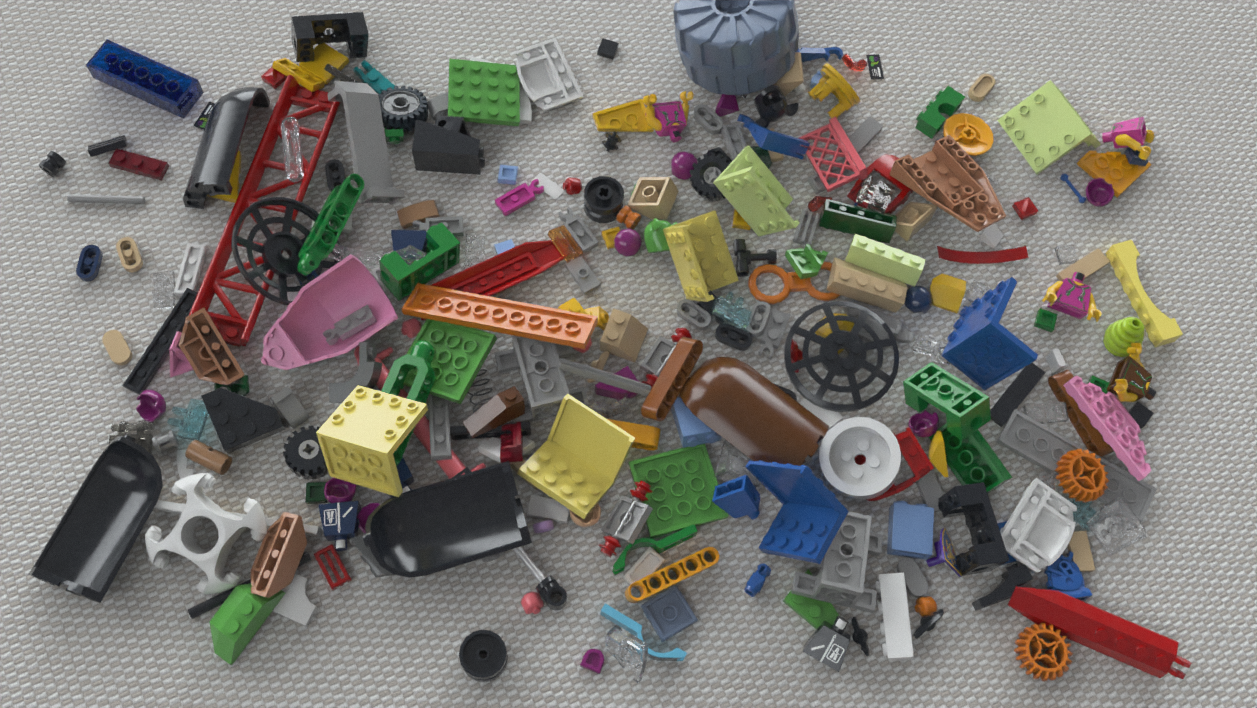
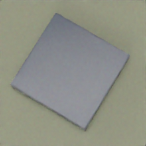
M677 585L672 586L640 606L662 643L698 621Z

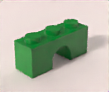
M947 86L944 91L940 90L935 97L936 100H931L926 107V111H922L916 118L918 122L915 128L933 139L946 120L940 113H944L949 117L954 115L960 108L965 96L950 86Z

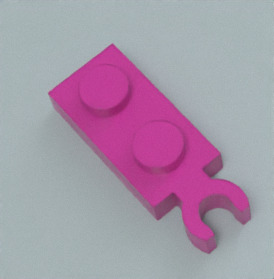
M534 179L529 186L523 183L495 199V204L502 214L507 216L535 200L534 194L543 193L544 186L535 187L539 184L538 179Z

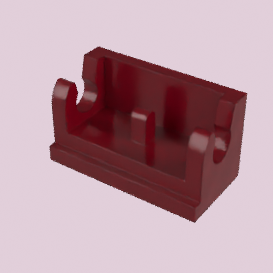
M521 421L515 424L503 425L501 430H510L511 433L500 435V463L523 461Z

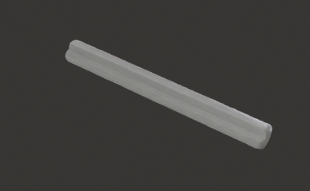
M561 358L558 362V368L640 395L648 396L651 391L650 385L575 361Z

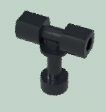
M735 239L733 242L734 256H737L736 273L738 277L748 276V265H751V261H767L768 264H776L777 262L776 249H768L767 253L751 254L750 250H746L745 239Z

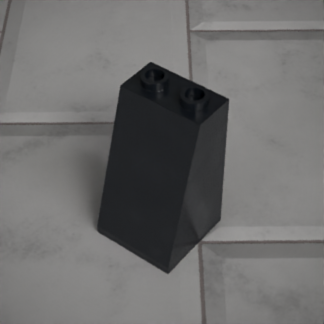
M416 120L412 154L417 171L481 175V168L485 167L484 147H481L480 139Z

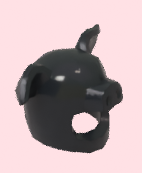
M768 86L754 99L756 109L760 115V119L756 123L767 128L770 122L778 121L785 115L789 117L794 116L799 104L793 103L788 105L779 86Z

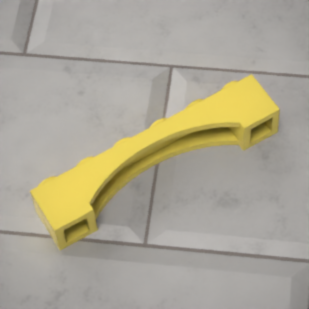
M1132 240L1112 245L1105 253L1106 257L1110 260L1115 275L1121 282L1133 309L1144 324L1149 340L1153 343L1154 347L1175 342L1183 333L1175 318L1170 319L1162 313L1143 289L1136 263L1140 254Z

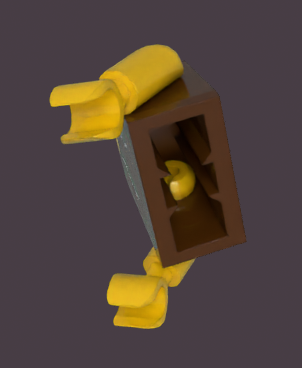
M1131 343V347L1127 349V353L1130 355L1117 362L1107 387V391L1117 395L1121 402H1135L1143 397L1151 400L1156 395V391L1149 387L1152 375L1144 368L1140 361L1141 343Z

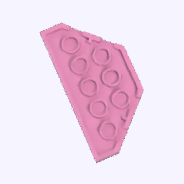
M1077 375L1066 382L1063 386L1066 388L1067 394L1073 397L1079 409L1088 416L1092 426L1102 434L1104 441L1113 448L1117 458L1127 466L1129 473L1138 481L1144 479L1151 472L1150 464L1145 463L1144 456L1147 453L1144 442L1139 441L1138 433L1141 432L1140 427L1118 398L1110 392L1107 394L1102 392L1100 387L1092 383L1086 384L1082 382V378Z

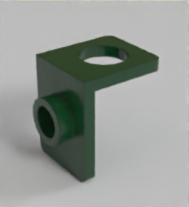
M243 375L242 378L228 386L214 383V389L225 387L229 391L245 397L249 393L248 375Z

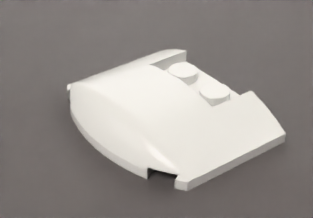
M556 38L517 51L516 69L520 83L528 97L542 110L547 111L584 97Z
M1035 478L1021 495V500L1005 526L1001 528L1000 533L1007 553L1037 573L1041 571L1039 569L1053 564L1068 546L1075 529L1076 522H1073V511H1077V506L1038 478Z

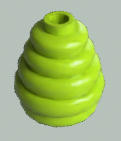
M1135 317L1123 318L1112 323L1105 330L1103 337L1105 348L1115 356L1128 357L1130 354L1127 353V349L1131 347V343H1141L1142 345L1144 324Z

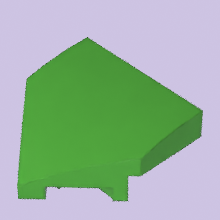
M806 244L805 249H788L785 252V257L800 279L817 276L828 255V252L824 250L822 253L813 250L809 244Z

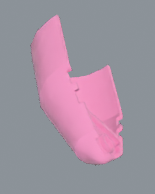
M350 254L300 289L296 298L287 306L283 315L277 319L265 335L261 362L264 365L290 370L347 354L358 347L359 342L367 341L398 319L397 313L374 276L358 258ZM368 305L376 319L375 323L344 341L339 338L333 345L327 343L326 337L323 335L324 331L334 329L336 322Z

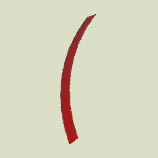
M937 246L939 258L959 263L991 264L1029 258L1026 246L986 252L958 251Z

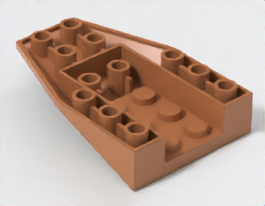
M950 135L937 140L932 151L915 159L908 154L895 160L889 175L976 232L1006 217L984 170Z

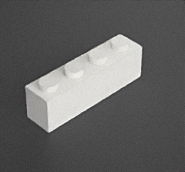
M904 572L879 574V581H876L877 593H881L882 601H878L879 614H883L884 622H880L881 635H885L886 643H882L883 655L888 656L889 662L915 660Z

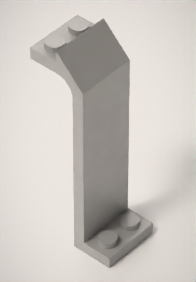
M335 81L334 89L327 94L328 101L344 103L354 172L363 178L365 184L359 197V204H394L404 198L405 195L404 190H396L393 187L378 93L366 83Z

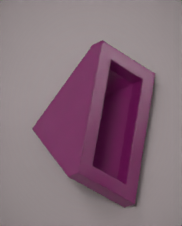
M721 95L715 110L719 117L739 111L735 95Z

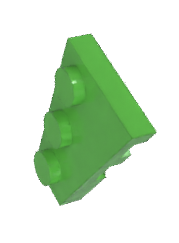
M809 569L805 572V574L812 575ZM791 591L783 600L786 605L816 630L823 621L833 625L837 616H839L832 603L791 594Z

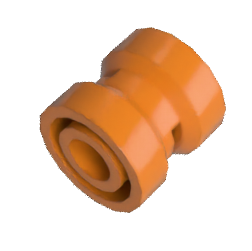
M625 205L618 213L616 220L626 224L627 228L634 229L640 222L641 215L637 212H632L631 208Z

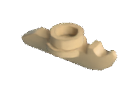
M608 351L603 352L598 360L592 361L590 367L603 370L610 353ZM588 379L587 381L588 383H593L596 380Z

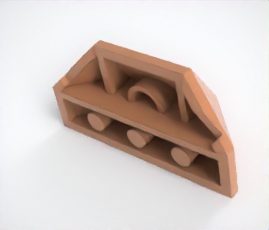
M205 308L187 316L179 347L199 380L228 386L245 375Z
M283 512L281 518L276 520L267 530V534L262 541L251 568V593L270 598L292 583L307 545L301 516Z

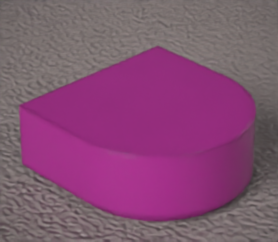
M589 649L584 654L580 667L600 674L604 664L603 653L598 649Z

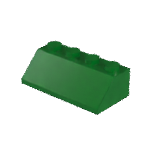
M947 423L938 428L937 431H941L944 440L947 465L961 485L984 482L987 493L1013 478L979 430H976L964 440H960L947 431ZM935 434L930 436L929 439L932 440Z

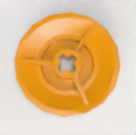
M954 114L946 120L943 126L944 137L950 135L971 156L986 153L994 142L993 133L989 125L981 118L972 114Z

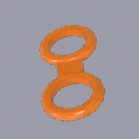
M824 262L821 269L831 271L832 263ZM765 264L757 267L752 271L748 280L751 294L756 300L767 302L768 304L782 302L788 297L790 292L807 291L811 297L821 301L835 300L840 296L833 292H820L812 286L811 277L800 279L796 272L787 273L777 265ZM767 272L774 273L782 279L784 289L775 296L765 295L756 286L757 277Z

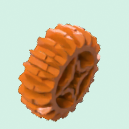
M1082 449L1071 450L1067 454L1062 455L1056 463L1058 467L1054 471L1059 474L1055 479L1060 480L1058 486L1064 488L1063 493H1068L1069 498H1074L1076 502L1082 501L1083 503L1094 501L1101 497L1108 488L1106 484L1110 481L1105 477L1108 472L1104 471L1106 465H1101V458L1096 459L1095 453H1089V450L1082 451Z
M1041 623L1039 626L1033 624L1031 628H1024V632L1018 634L1020 639L1015 641V644L1019 646L1014 649V652L1019 653L1015 660L1022 661L1019 668L1026 667L1027 675L1033 673V679L1040 677L1042 681H1047L1048 678L1053 681L1056 677H1062L1064 675L1063 672L1069 670L1067 665L1072 663L1068 657L1072 656L1073 653L1067 650V648L1071 647V644H1065L1064 642L1067 636L1061 637V630L1053 631V625H1049L1046 628L1045 623ZM1038 636L1048 639L1051 643H1046L1042 638L1040 639ZM1029 645L1032 648V655L1030 654ZM1048 648V650L1045 651V654L1038 656L1040 653H1042L1041 650ZM1055 649H1056V653H1057V658H1056L1055 655H1054ZM1035 661L1042 662L1048 668L1041 667Z

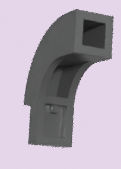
M359 342V368L357 373L346 382L329 383V403H343L358 385L370 389L375 387L382 369V363L375 362L377 356L375 343Z

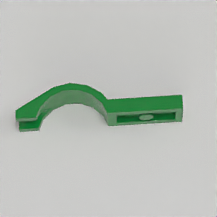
M690 525L659 541L640 538L636 539L633 544H628L613 565L612 572L614 576L624 571L625 559L632 550L639 547H651L660 554L695 537L698 532L695 525Z

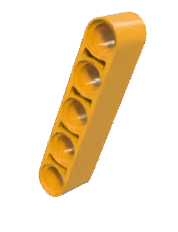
M607 419L635 437L631 448L650 451L658 449L661 431L659 428Z
M706 547L635 581L626 588L625 598L630 603H638L716 564L719 560V552L714 547ZM704 553H709L712 556V562H707L704 559ZM687 561L693 563L694 571L687 569ZM669 570H673L676 573V580L668 577ZM650 579L657 580V589L650 586ZM632 588L639 589V598H635L632 596Z

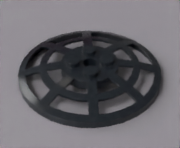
M270 197L254 202L239 216L233 228L232 251L238 269L245 280L256 291L274 302L289 305L292 301L288 300L287 292H299L303 286L315 279L313 275L308 280L307 277L299 273L297 268L301 259L299 258V252L310 231L302 224L292 220L293 211L295 209L302 212L314 222L319 213L308 205L294 199ZM271 205L286 207L284 217H270L264 220L258 209ZM252 213L257 224L252 228L246 240L238 236V230L244 219ZM281 223L283 224L282 232L272 234L267 225ZM292 226L299 230L305 237L300 240L297 236L290 233V227ZM259 230L266 237L263 246L253 242L255 234ZM337 240L332 250L334 262L322 260L315 269L318 276H320L322 268L330 269L343 260L339 240ZM237 244L246 247L248 260L253 268L249 273L240 259ZM252 250L262 253L264 264L259 267L256 265ZM281 251H286L289 258H285ZM271 270L277 274L279 284L271 281L263 273ZM259 276L266 284L278 289L279 297L264 290L253 279ZM295 276L302 285L287 286V277Z
M833 301L814 306L795 321L785 341L784 363L791 383L805 399L826 410L852 412L871 406L888 392L898 372L899 350L892 331L876 313L859 304ZM831 306H847L862 312L858 319L846 315L834 316ZM823 309L826 315L825 319L817 322L809 331L799 327L801 322L809 315ZM868 315L883 326L890 339L879 340L874 330L865 323ZM837 321H848L855 324L850 332L840 330ZM829 323L832 333L826 338L815 334L820 327ZM864 328L874 341L863 343L861 338L857 336L860 329ZM794 334L805 338L802 348L803 360L792 363L791 343ZM811 340L821 346L819 355L809 358V344ZM893 346L894 364L892 373L889 376L881 370L883 363L882 348ZM877 349L876 366L866 361V351ZM838 350H846L848 356L846 358L840 357ZM822 363L823 367L828 371L826 377L822 379L815 372L812 365ZM806 367L810 376L821 385L816 395H813L802 385L795 374L796 370ZM861 368L871 372V375L866 380L857 384L855 373ZM835 375L840 377L847 376L849 386H838L831 384ZM876 377L886 383L876 395L868 400H861L859 390L868 386ZM827 389L840 393L851 392L854 404H835L822 400Z

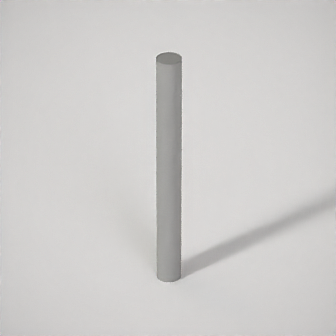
M67 196L68 202L145 204V197Z

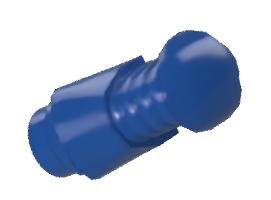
M759 564L757 566L758 570L752 574L746 583L744 591L751 597H755L757 593H760L765 583V578L771 574V569L766 564Z

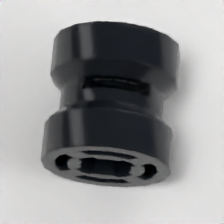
M50 151L47 159L39 163V167L48 175L55 177L58 169L63 168L67 162L56 152Z

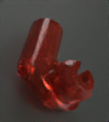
M845 54L842 57V61L850 70L863 71L867 66V62L864 59L856 62L849 54Z
M815 196L808 203V209L811 212H815L824 205L826 199L832 200V197Z

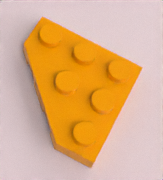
M1091 150L1077 162V165L1092 178H1104L1107 183L1112 184L1114 196L1117 198L1152 165L1149 162L1146 166L1129 164L1126 155L1121 154V152L1107 151L1106 153H1097V151Z

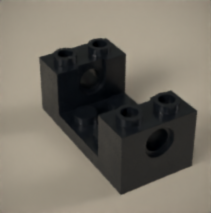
M363 12L291 16V40L296 62L314 61L313 45L323 43L346 42L349 58L367 57L369 33Z
M984 482L955 486L938 498V507L942 512L943 518L965 515V523L972 537L973 546L969 548V551L955 556L957 568L962 576L990 572L1010 561Z

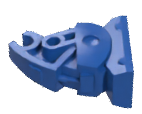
M1069 551L1067 557L1061 554L1053 564L1045 567L1044 574L1048 576V582H1046L1047 590L1060 591L1081 601H1086L1092 596L1090 589L1084 587L1085 581L1077 564L1072 561L1073 552Z

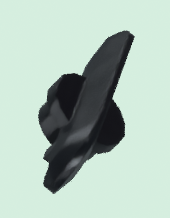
M943 609L934 612L932 616H923L921 618V626L914 633L916 639L924 632L934 629L936 622L943 616Z
M856 617L851 618L854 628L852 638L854 642L861 645V650L865 655L869 656V647L866 642L868 634L864 629L860 628Z

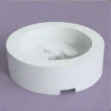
M852 417L837 423L826 433L820 446L819 461L826 481L836 492L845 497L866 500L878 497L894 484L900 471L901 452L896 437L884 424L867 417ZM857 455L866 457V462L862 465L856 464L854 460Z

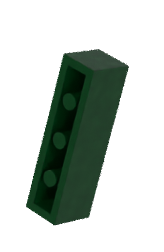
M826 199L820 214L819 226L842 233L865 236L878 242L890 243L896 229L897 216Z

